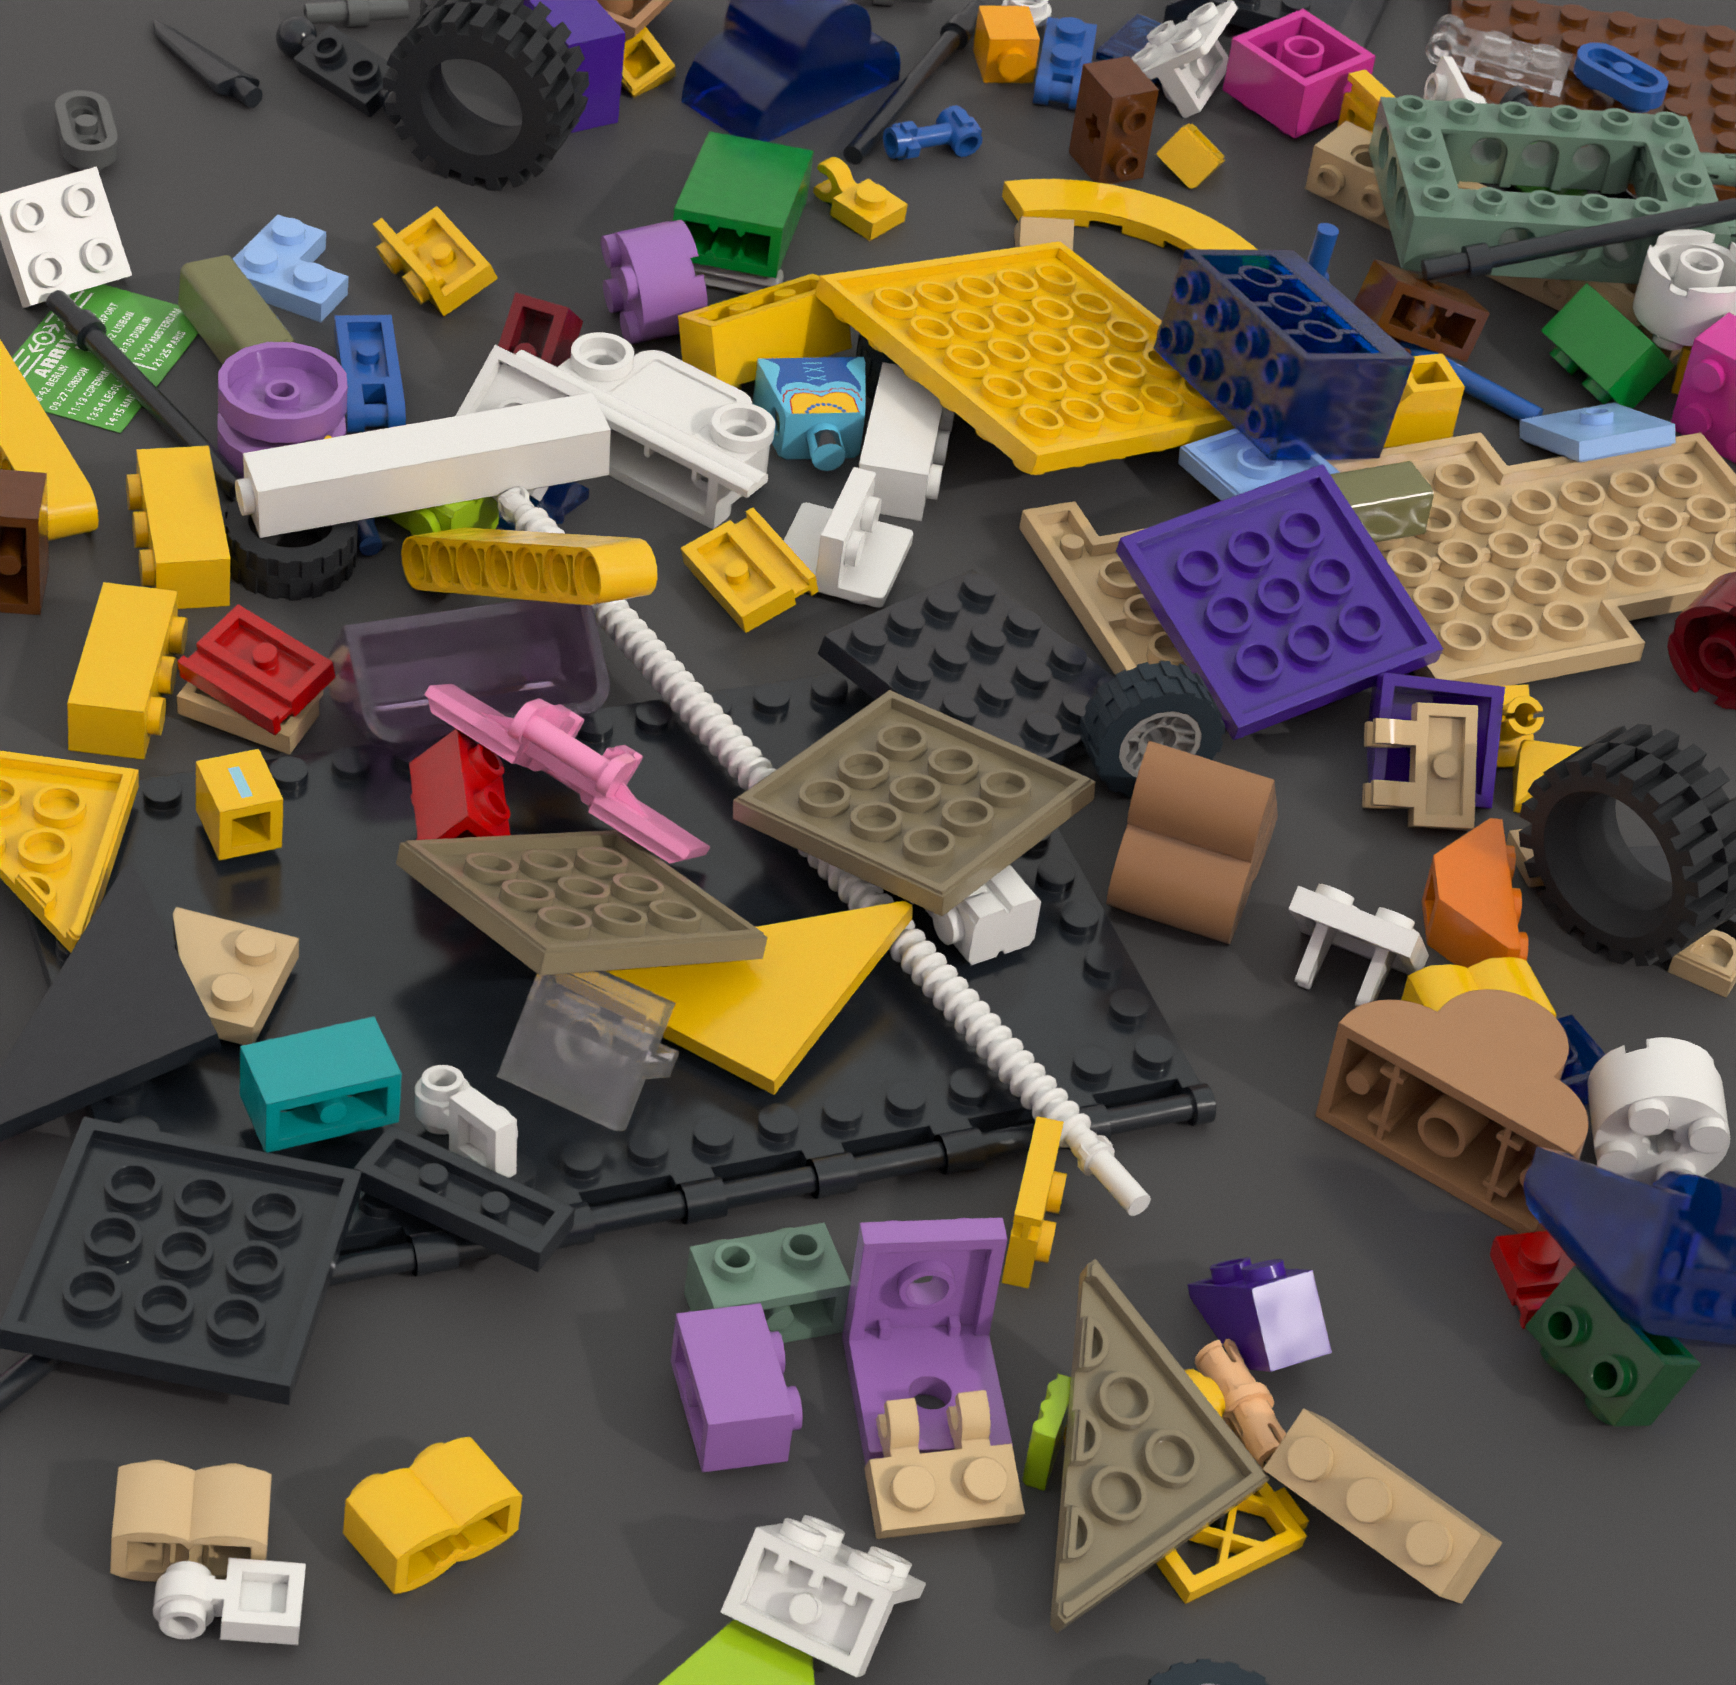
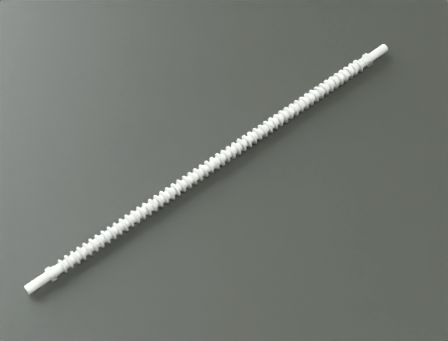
M524 487L511 488L501 495L492 496L498 503L500 515L507 522L516 524L515 531L565 534L562 529L557 527L556 522L549 518L544 509L536 508L531 503L529 493ZM626 600L595 605H580L582 608L587 609L589 617L596 620L598 627L605 630L607 637L614 640L616 647L623 651L625 657L633 661L635 669L642 672L644 679L651 682L653 689L661 693L662 699L670 703L672 710L680 714L682 722L689 725L691 732L699 735L700 742L705 746H709L710 753L718 757L721 766L728 768L731 777L738 779L741 788L744 790L750 789L776 770L772 768L770 760L762 757L760 749L753 746L751 739L743 735L741 728L733 725L732 718L727 714H723L722 707L714 703L710 694L704 692L703 686L695 682L693 674L685 671L683 663L676 660L674 653L667 650L665 643L657 639L654 631L648 629L646 622L639 619L637 612L629 607ZM798 849L800 855L808 857L809 865L814 869H818L820 878L828 880L830 889L838 892L840 900L844 903H849L848 907L850 910L894 903L892 896L883 893L884 890ZM911 920L888 949L892 959L896 962H901V968L905 973L912 974L913 983L922 986L925 996L933 998L935 1008L944 1010L945 1019L949 1022H955L954 1027L956 1031L966 1035L965 1039L968 1045L977 1047L976 1052L978 1056L982 1059H988L989 1069L999 1072L998 1076L1001 1082L1010 1084L1011 1094L1021 1097L1022 1106L1029 1110L1032 1109V1115L1035 1120L1039 1116L1064 1122L1059 1146L1071 1149L1073 1155L1078 1159V1168L1085 1176L1093 1174L1129 1215L1136 1216L1148 1207L1151 1198L1114 1157L1113 1144L1105 1136H1098L1094 1131L1090 1130L1091 1120L1089 1116L1079 1113L1078 1104L1071 1100L1068 1101V1094L1064 1089L1056 1088L1055 1078L1045 1075L1046 1071L1042 1064L1034 1063L1033 1054L1028 1050H1023L1021 1040L1012 1038L1011 1029L1001 1025L1000 1017L995 1013H990L989 1005L984 1001H979L978 992L968 989L967 980L960 976L957 977L956 968L947 964L945 955L936 952L934 943L928 940L925 941L924 932L920 929H915L914 921Z

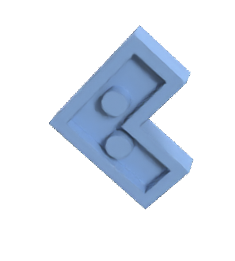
M277 214L233 258L267 304L320 323L348 295V276L313 263L326 250V231L306 225L298 219L286 218Z

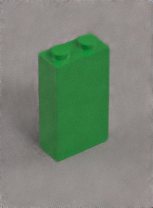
M709 131L675 205L673 221L682 220L688 227L695 242L699 256L691 258L692 263L777 278L808 198L814 151Z

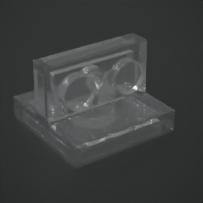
M606 971L553 975L537 974L497 1077L611 1130H626L645 1080L670 1077L679 1055L678 1051L660 1044L676 1003Z

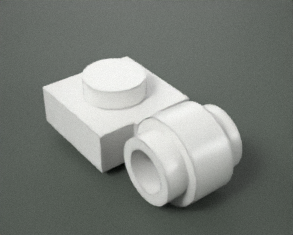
M436 1065L426 1069L414 1087L415 1115L422 1122L423 1127L434 1134H449V1151L508 1178L516 1174L517 1119L504 1107L496 1105L470 1086L459 1069L449 1065Z
M229 1558L226 1580L215 1579V1576L211 1575L210 1570L200 1563L192 1561L176 1562L166 1569L165 1574L160 1576L156 1582L153 1615L159 1622L161 1631L177 1639H192L204 1633L206 1626L212 1623L215 1616L222 1617L221 1640L298 1645L306 1564Z

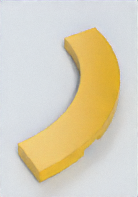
M1067 179L1004 181L1002 198L1018 221L1022 216L1074 219V226L1089 227L1090 221L1123 226L1122 234L1147 241L1162 248L1167 243H1170L1191 254L1190 262L1196 266L1198 263L1204 264L1206 251L1240 255V297L1280 291L1283 276L1258 249L1216 220L1184 205L1139 190L1090 181Z

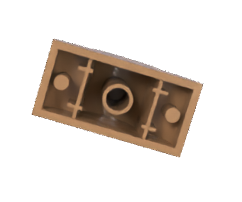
M1148 741L1130 802L1127 827L1108 889L1107 906L1230 944L1245 908L1253 880L1256 878L1263 862L1278 818L1274 779Z
M1494 989L1462 993L1449 1000L1438 1012L1426 1006L1403 1000H1378L1365 1003L1351 1010L1338 1024L1315 1114L1317 1118L1520 1234L1557 1230L1588 1132V1116L1582 1102L1567 1085L1560 1081L1569 1051L1567 1035L1562 1025L1554 1015L1535 1001L1519 994Z

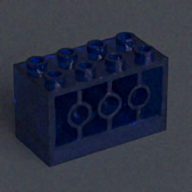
M1185 249L1178 273L1173 281V289L1162 323L1157 330V338L1153 348L1270 461L1310 460L1311 455L1319 454L1325 460L1380 458L1415 360L1411 354L1294 250Z

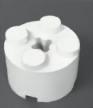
M1679 229L1668 231L1658 236L1656 245L1653 247L1650 244L1634 297L1633 311L1638 321L1653 333L1652 341L1657 346L1673 351L1679 350L1683 346L1692 347L1697 336L1727 313L1736 316V243L1731 242L1730 249L1713 243L1716 234L1702 230Z
M1666 1037L1646 1039L1647 1048L1629 1053L1625 1052V1045L1611 1050L1595 1064L1587 1082L1593 1144L1598 1170L1607 1177L1617 1178L1629 1184L1658 1187L1661 1192L1667 1195H1682L1692 1191L1697 1185V1179L1709 1173L1722 1161L1730 1144L1723 1083L1715 1068L1713 1058L1706 1050L1693 1043Z

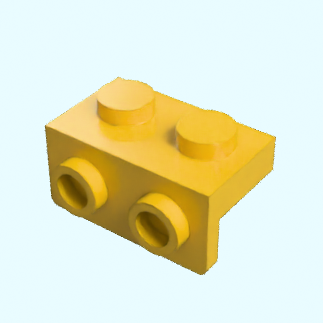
M438 206L397 234L383 218L372 224L382 241L375 249L388 269L394 275L402 270L405 273L402 276V280L414 298L421 305L429 300L443 317L498 279L491 264Z

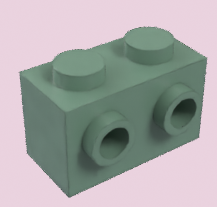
M824 1222L796 1228L787 1227L774 1232L729 1240L720 1239L707 1244L690 1246L684 1295L691 1312L761 1303L769 1331H779L783 1343L843 1332L851 1283Z

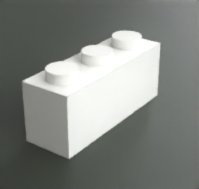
M884 362L881 367L859 468L876 472L873 497L881 498L882 500L880 514L922 521L926 498L938 499L942 470L945 465L955 412L944 408L940 404L939 399L922 384L908 378L899 365Z

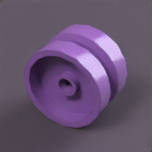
M294 342L261 343L245 347L231 355L218 371V451L244 477L243 453L322 440L327 435L333 438L345 436V414L347 412L346 372L335 358L318 348Z

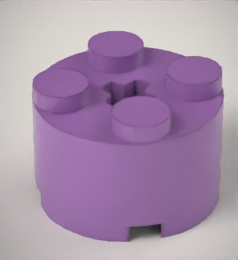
M682 220L666 221L601 236L603 258L606 266L610 268L612 278L603 281L604 298L610 313L620 311L622 334L624 339L630 344L680 334L678 315L708 306L704 275H695L691 258L699 256L688 227Z

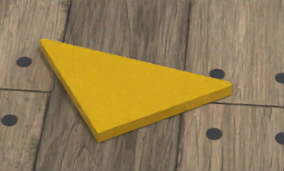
M0 751V878L71 953L102 903L139 788V770Z
M906 901L758 926L756 928L768 937L763 959L557 974V981L775 1095L912 920L913 905Z

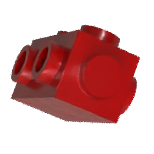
M454 729L409 763L412 785L411 802L415 811L417 828L416 840L510 835L508 820L510 818V809L506 803L502 777L504 766L496 753L480 743L477 744L458 729Z

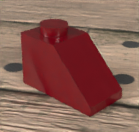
M515 292L498 346L515 355L518 351L524 350L558 367L570 358L571 346L579 337L583 321L568 307Z

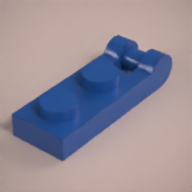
M1064 17L1061 19L1047 18L1033 103L1048 106V101L1069 104L1068 109H1076L1083 64L1091 63L1097 30L1096 24L1084 23L1082 20L1074 17Z
M335 315L334 337L337 359L347 376L346 433H362L365 431V427L391 428L406 425L405 400L392 315Z

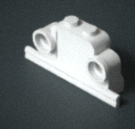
M595 332L580 336L571 346L570 358L558 367L524 350L516 353L517 356L589 393H594L611 429L608 476L711 529H715L730 516L731 505L741 496L748 498L767 483L768 474L766 473L769 449L774 439L775 421L768 411L753 405L751 398L745 392L662 351L647 350L634 356L632 345L624 338L611 333Z

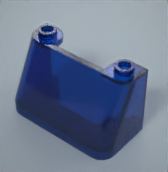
M1537 1146L1532 1165L1529 1167L1524 1179L1527 1206L1533 1216L1621 1321L1654 1335L1736 1345V1187L1696 1173L1679 1170L1667 1172L1650 1185L1581 1161L1568 1153Z

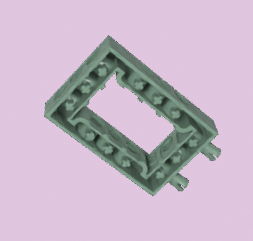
M1404 95L1399 98L1380 97L1368 150L1399 263L1402 269L1408 271H1421V260L1459 253L1462 246L1485 242L1489 247L1717 202L1718 198L1713 185L1736 187V154L1700 152L1687 116H1679L1671 112L1641 114L1628 113L1617 108H1610L1605 111L1579 110L1568 105H1558L1553 108L1533 107L1518 102L1487 104L1475 103L1463 98L1440 101L1425 100L1414 95ZM1459 182L1499 184V187L1510 188V185L1550 187V190L1561 191V188L1600 190L1604 194L1622 193L1628 188L1629 184H1633L1638 198H1607L1600 194H1586L1584 196L1556 195L1543 190L1531 193L1507 192L1492 187H1483L1478 190L1459 189L1457 184ZM1736 220L1693 228L1694 230L1716 234L1713 243L1728 248L1731 242L1736 243ZM1658 236L1492 268V272L1489 275L1638 284L1650 244L1652 247L1656 245Z

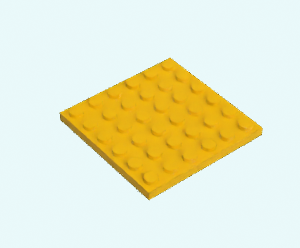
M1061 241L821 275L815 290L816 297L833 311L837 319L857 330L868 340L872 348L887 355L903 369L904 374L908 378L922 384L939 399L940 404L944 408L957 413L976 429V433L980 438L993 443L1013 460L1015 467L1030 475H1042L1045 472L1070 467H1083L1086 464L1112 459H1124L1128 456L1154 451L1162 452L1166 449L1184 446L1271 416L1274 417L1277 411Z

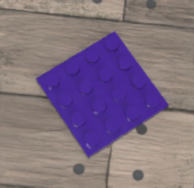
M1324 464L1121 537L1116 549V553L1185 664L1193 674L1197 672L1203 679L1223 716L1221 719L1233 741L1374 686L1377 676L1384 672L1404 675L1438 662L1444 649Z

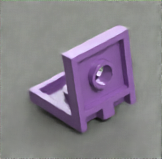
M1003 1218L890 1220L860 1223L842 1340L865 1466L870 1459L884 1458L876 1425V1417L878 1414H885V1402L913 1398L918 1395L935 1396L946 1405L939 1409H925L916 1404L919 1419L918 1447L920 1454L955 1450L946 1410L950 1406H956L955 1396L957 1393L986 1390L990 1410V1445L1012 1443L989 1336L1007 1244ZM924 1276H933L931 1281L929 1282H913L914 1280Z

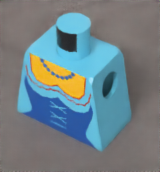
M864 357L757 359L753 405L765 409L774 418L775 431L772 444L778 456L786 460L811 459L813 465L819 470L830 471L840 467L845 458H855L860 454L865 419Z

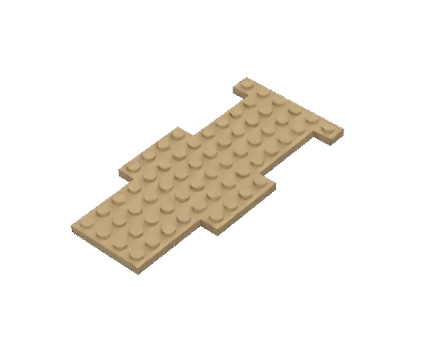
M1481 432L1325 459L1340 473L1411 461L1433 489L1434 496L1424 534L1375 543L1444 648L1438 662L1413 671L1419 677L1505 686L1640 661L1645 641L1629 621L1683 611L1716 578L1726 573L1736 572V474L1702 433L1675 437V443L1668 447L1581 463L1562 456L1507 466ZM1075 501L1022 510L1019 529L1114 675L1125 669L1128 671L1136 668L1138 664L1146 662L1156 664L1159 661H1170L1173 665L1183 664L1187 666L1116 553L1121 537L1143 529L1098 536Z

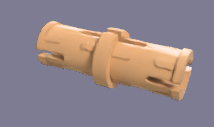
M1220 1339L1215 1340L1199 1351L1194 1363L1203 1376L1211 1378L1220 1388L1225 1400L1223 1420L1234 1431L1237 1438H1239L1263 1469L1265 1463L1267 1464L1286 1435L1285 1430L1282 1429L1271 1408L1274 1406L1273 1397L1264 1384L1256 1382L1254 1376L1251 1375L1234 1341L1225 1339L1222 1344Z

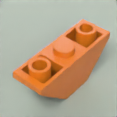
M1489 818L1433 855L1422 897L1426 942L1428 946L1455 965L1469 968L1483 960L1501 957H1515L1527 961L1528 935L1526 932L1518 931L1522 909V893L1520 888H1512L1511 882L1515 871V847L1513 845H1506L1502 819Z

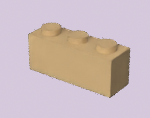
M1304 1408L1263 1468L1264 1471L1434 1593L1461 1604L1503 1543L1333 1422Z

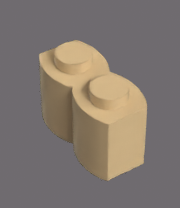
M149 1460L118 1467L110 1573L131 1580L157 1582L170 1565L181 1561H192L206 1566L210 1570L211 1575L215 1576V1579L226 1580L229 1558L266 1561L272 1474L234 1463L206 1467L196 1471L163 1460Z

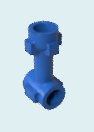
M950 106L938 115L936 125L917 128L913 120L892 124V127H887L884 131L883 144L887 155L891 159L904 160L919 157L921 148L948 144L956 155L966 157L980 148L983 138L981 136L982 129L973 117H969L965 109L960 106Z

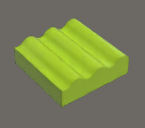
M1057 1374V1379L1048 1384L1046 1397L1040 1405L1038 1420L1033 1424L1022 1476V1481L1027 1486L1045 1491L1063 1442L1064 1429L1067 1425L1071 1377Z

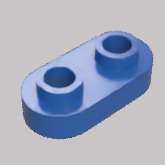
M1587 43L1578 49L1573 72L1584 86L1593 90H1599L1622 103L1623 107L1636 113H1645L1663 104L1668 80L1657 69L1608 44Z

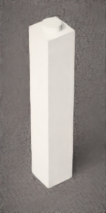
M591 392L243 453L244 478L235 480L236 497L242 516L251 514L259 537L263 538L501 495L509 489L519 486L524 487L526 490L609 475L611 429L594 393Z

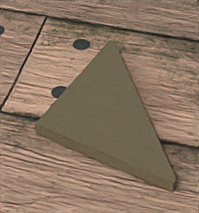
M1096 1259L1086 1265L1079 1278L1050 1626L1056 1633L1066 1628L1256 1493L1270 1479Z

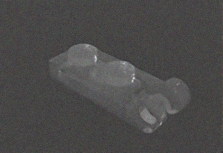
M1444 15L1437 20L1433 29V35L1426 46V56L1435 65H1438L1441 56L1453 57L1461 72L1559 97L1573 54L1561 52L1556 47L1548 44L1533 45L1511 39L1501 32H1482L1464 26L1463 21L1454 15Z

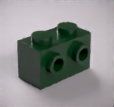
M1574 1265L1525 1326L1542 1345L1540 1353L1544 1360L1552 1368L1569 1376L1586 1395L1584 1402L1592 1414L1604 1423L1614 1427L1651 1426L1701 1366L1698 1360L1611 1266Z

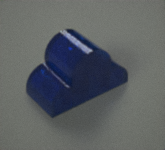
M731 0L725 16L724 32L712 38L700 50L687 72L681 102L733 136L770 142L898 81L901 68L900 55L892 43L872 32L871 19L867 10L853 0Z

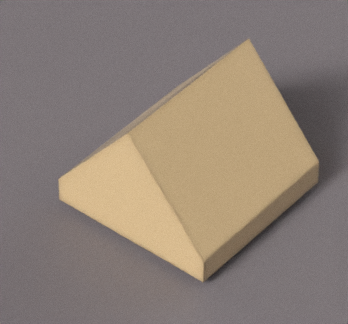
M1021 216L1015 226V247L1061 241L1073 251L1074 219Z

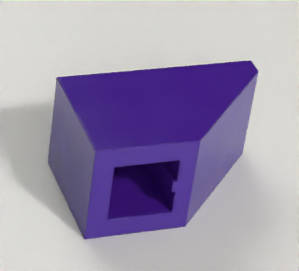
M1249 1257L1214 1264L1209 1267L1212 1277L1187 1284L1191 1300L1218 1340L1220 1339L1222 1344L1225 1339L1234 1341L1248 1370L1272 1372L1332 1353L1313 1270L1285 1269L1283 1259H1273L1252 1264Z

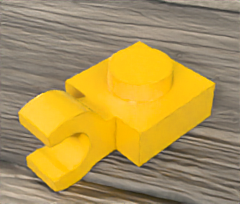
M830 157L817 165V170L826 175L828 179L814 186L813 193L820 200L831 203L830 215L856 233L871 241L905 221L907 203L869 178L857 184L852 177L850 169L841 159Z

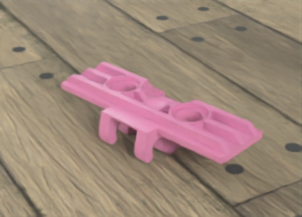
M453 684L429 685L424 695L428 698L432 714L511 764L516 763L534 772L542 770L580 794L581 802L588 805L589 813L671 864L704 856L709 851V845L637 800L626 786L642 761L643 756L626 745L607 748L602 756L581 743L575 737L584 723V718L563 705H553L538 698L524 704L516 716L511 718L504 716Z

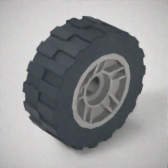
M1159 661L1156 664L1146 662L1138 664L1136 668L1126 671L1125 669L1117 673L1114 679L1108 683L1104 682L1097 689L1098 693L1093 699H1089L1085 706L1086 713L1084 717H1081L1080 728L1083 732L1080 736L1083 740L1084 748L1102 782H1106L1110 790L1115 793L1117 791L1122 792L1125 797L1132 798L1148 741L1213 760L1216 753L1221 751L1223 745L1221 738L1222 734H1225V724L1221 719L1223 716L1203 679L1197 672L1193 674L1188 666L1183 664L1173 665L1170 661Z

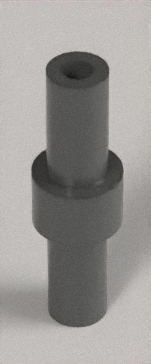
M343 0L340 2L306 3L303 6L304 18L308 19L312 24L345 22L346 27L369 26V21L408 19L409 3L408 0Z

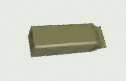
M224 255L189 262L181 267L178 306L222 365L228 357L245 347L266 342L295 343V339L231 256Z
M1411 461L1330 474L1375 543L1421 535L1426 532L1434 496L1433 489Z

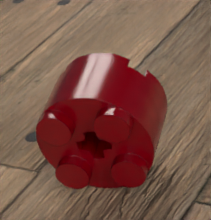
M1730 572L1716 578L1680 613L1674 621V630L1668 637L1667 648L1674 670L1688 688L1694 693L1702 688L1718 697L1714 704L1725 709L1736 710V572Z

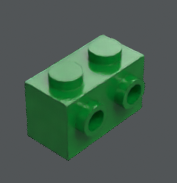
M1588 283L1541 329L1555 344L1549 355L1570 375H1573L1580 368L1588 376L1581 384L1603 405L1608 404L1613 399L1617 404L1633 409L1675 366L1647 336Z

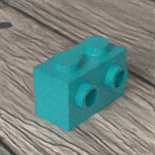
M374 1016L240 1046L239 1095L264 1152L269 1153L399 1122L402 1073Z

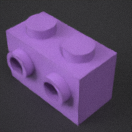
M761 1303L676 1313L671 1365L702 1472L787 1462L792 1431L800 1430L802 1427V1405L796 1386L786 1387L783 1377L785 1371L783 1340L779 1331H769Z

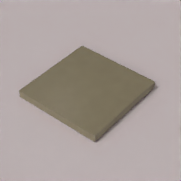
M889 690L734 799L733 819L935 914L944 916L1094 800L1095 781Z
M617 830L408 840L401 842L399 846L396 865L539 975L763 959L768 938L763 932L644 847Z

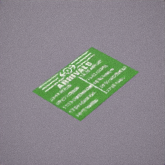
M104 284L68 295L82 310L87 309L93 312L106 326V335L156 387L199 334L176 304ZM52 311L48 313L12 357L40 405L47 413L122 433L142 407L90 351H83L77 347L66 335L65 325Z

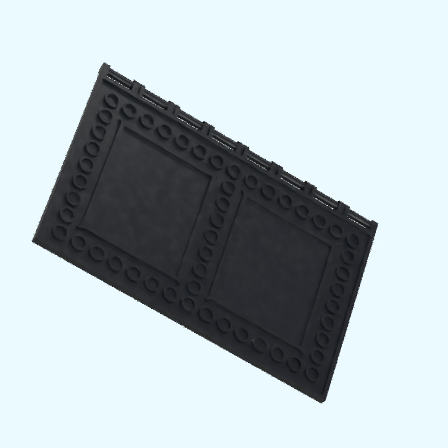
M841 672L824 673L816 676L766 682L718 691H707L712 696L714 703L722 707L723 714H727L732 718L733 725L741 728L743 735L751 739L753 746L760 749L762 757L770 760L772 768L776 770L875 701L874 698ZM663 699L648 700L640 703L575 712L584 718V723L575 739L602 756L607 748L626 745L643 756L642 761L626 786L637 800L710 846L709 851L704 856L671 864L658 857L660 860L754 927L850 910L848 907L849 903H844L840 900L838 892L830 889L828 880L820 878L818 869L811 867L807 860L808 857L800 855L798 849L733 819V800L747 790L739 786L738 779L730 776L728 768L720 765L718 757L713 756L708 749L709 746H705L700 742L699 735L692 733L689 725L682 722L680 714L672 710L670 703L665 702ZM450 732L265 760L283 797L282 848L224 860L218 859L195 810L196 771L139 779V788L103 900L123 867L133 863L176 951V941L173 938V912L176 907L299 938V958L255 1043L374 1016L402 1073L400 1119L398 1123L392 1125L449 1150V1134L431 1133L417 1119L414 1107V1087L416 1082L422 1077L423 1072L432 1066L449 1065L459 1069L470 1086L496 1105L504 1107L517 1119L516 1174L510 1177V1179L575 1208L574 1226L556 1250L573 1245L593 1243L595 1235L676 1219H681L682 1223L687 1225L702 1220L726 1217L728 1209L810 1193L814 1199L826 1198L831 1195L856 1192L858 1184L934 1169H939L942 1174H949L959 1170L984 1167L986 1159L1029 1151L1036 1121L1033 1118L1032 1109L1024 1108L1021 1103V1097L1011 1094L1010 1084L1001 1082L998 1076L999 1072L989 1069L988 1059L980 1058L976 1052L977 1047L967 1044L966 1035L956 1031L954 1027L955 1022H949L945 1019L944 1010L935 1008L933 998L925 996L922 986L913 983L912 974H907L902 970L901 962H896L892 959L890 950L880 959L775 1095L558 983L557 974H537L396 865L400 843L416 840L417 838L415 811L411 802L412 785L409 763ZM500 757L504 766L502 777L505 799L510 809V818L508 819L510 835L616 830L589 813L588 805L581 802L579 793L542 770L534 772L516 763L511 764ZM1058 828L1010 864L1041 901L1035 939L1027 947L1006 954L1000 951L997 957L971 965L954 944L946 945L940 940L934 928L933 918L923 907L884 890L883 893L892 896L894 902L906 901L913 905L912 920L914 921L915 929L923 931L926 937L925 941L928 940L934 943L936 952L945 955L947 964L956 968L957 977L960 976L967 980L968 989L978 992L979 1001H984L989 1005L990 1013H995L1000 1017L1001 1025L1011 1029L1012 1038L1021 1040L1023 1050H1028L1033 1054L1034 1063H1040L1044 1066L1045 1075L1055 1078L1056 1088H1062L1067 1092L1068 1101L1071 1100L1078 1104L1079 1113L1089 1116L1091 1120L1090 1130L1094 1131L1098 1136H1105L1110 1141L1111 1135L1181 1121H1187L1191 1126L1211 1123L1215 1120L1216 1102L1210 1086L1206 1083L1201 1084ZM21 901L49 989L69 957L70 952ZM219 1039L223 1049L85 1106L89 1118L264 1152L239 1095L240 1046L243 1045ZM390 1124L269 1153L354 1169ZM360 1191L329 1287L412 1271L415 1277L439 1271L455 1270L459 1267V1261L495 1255L497 1253Z

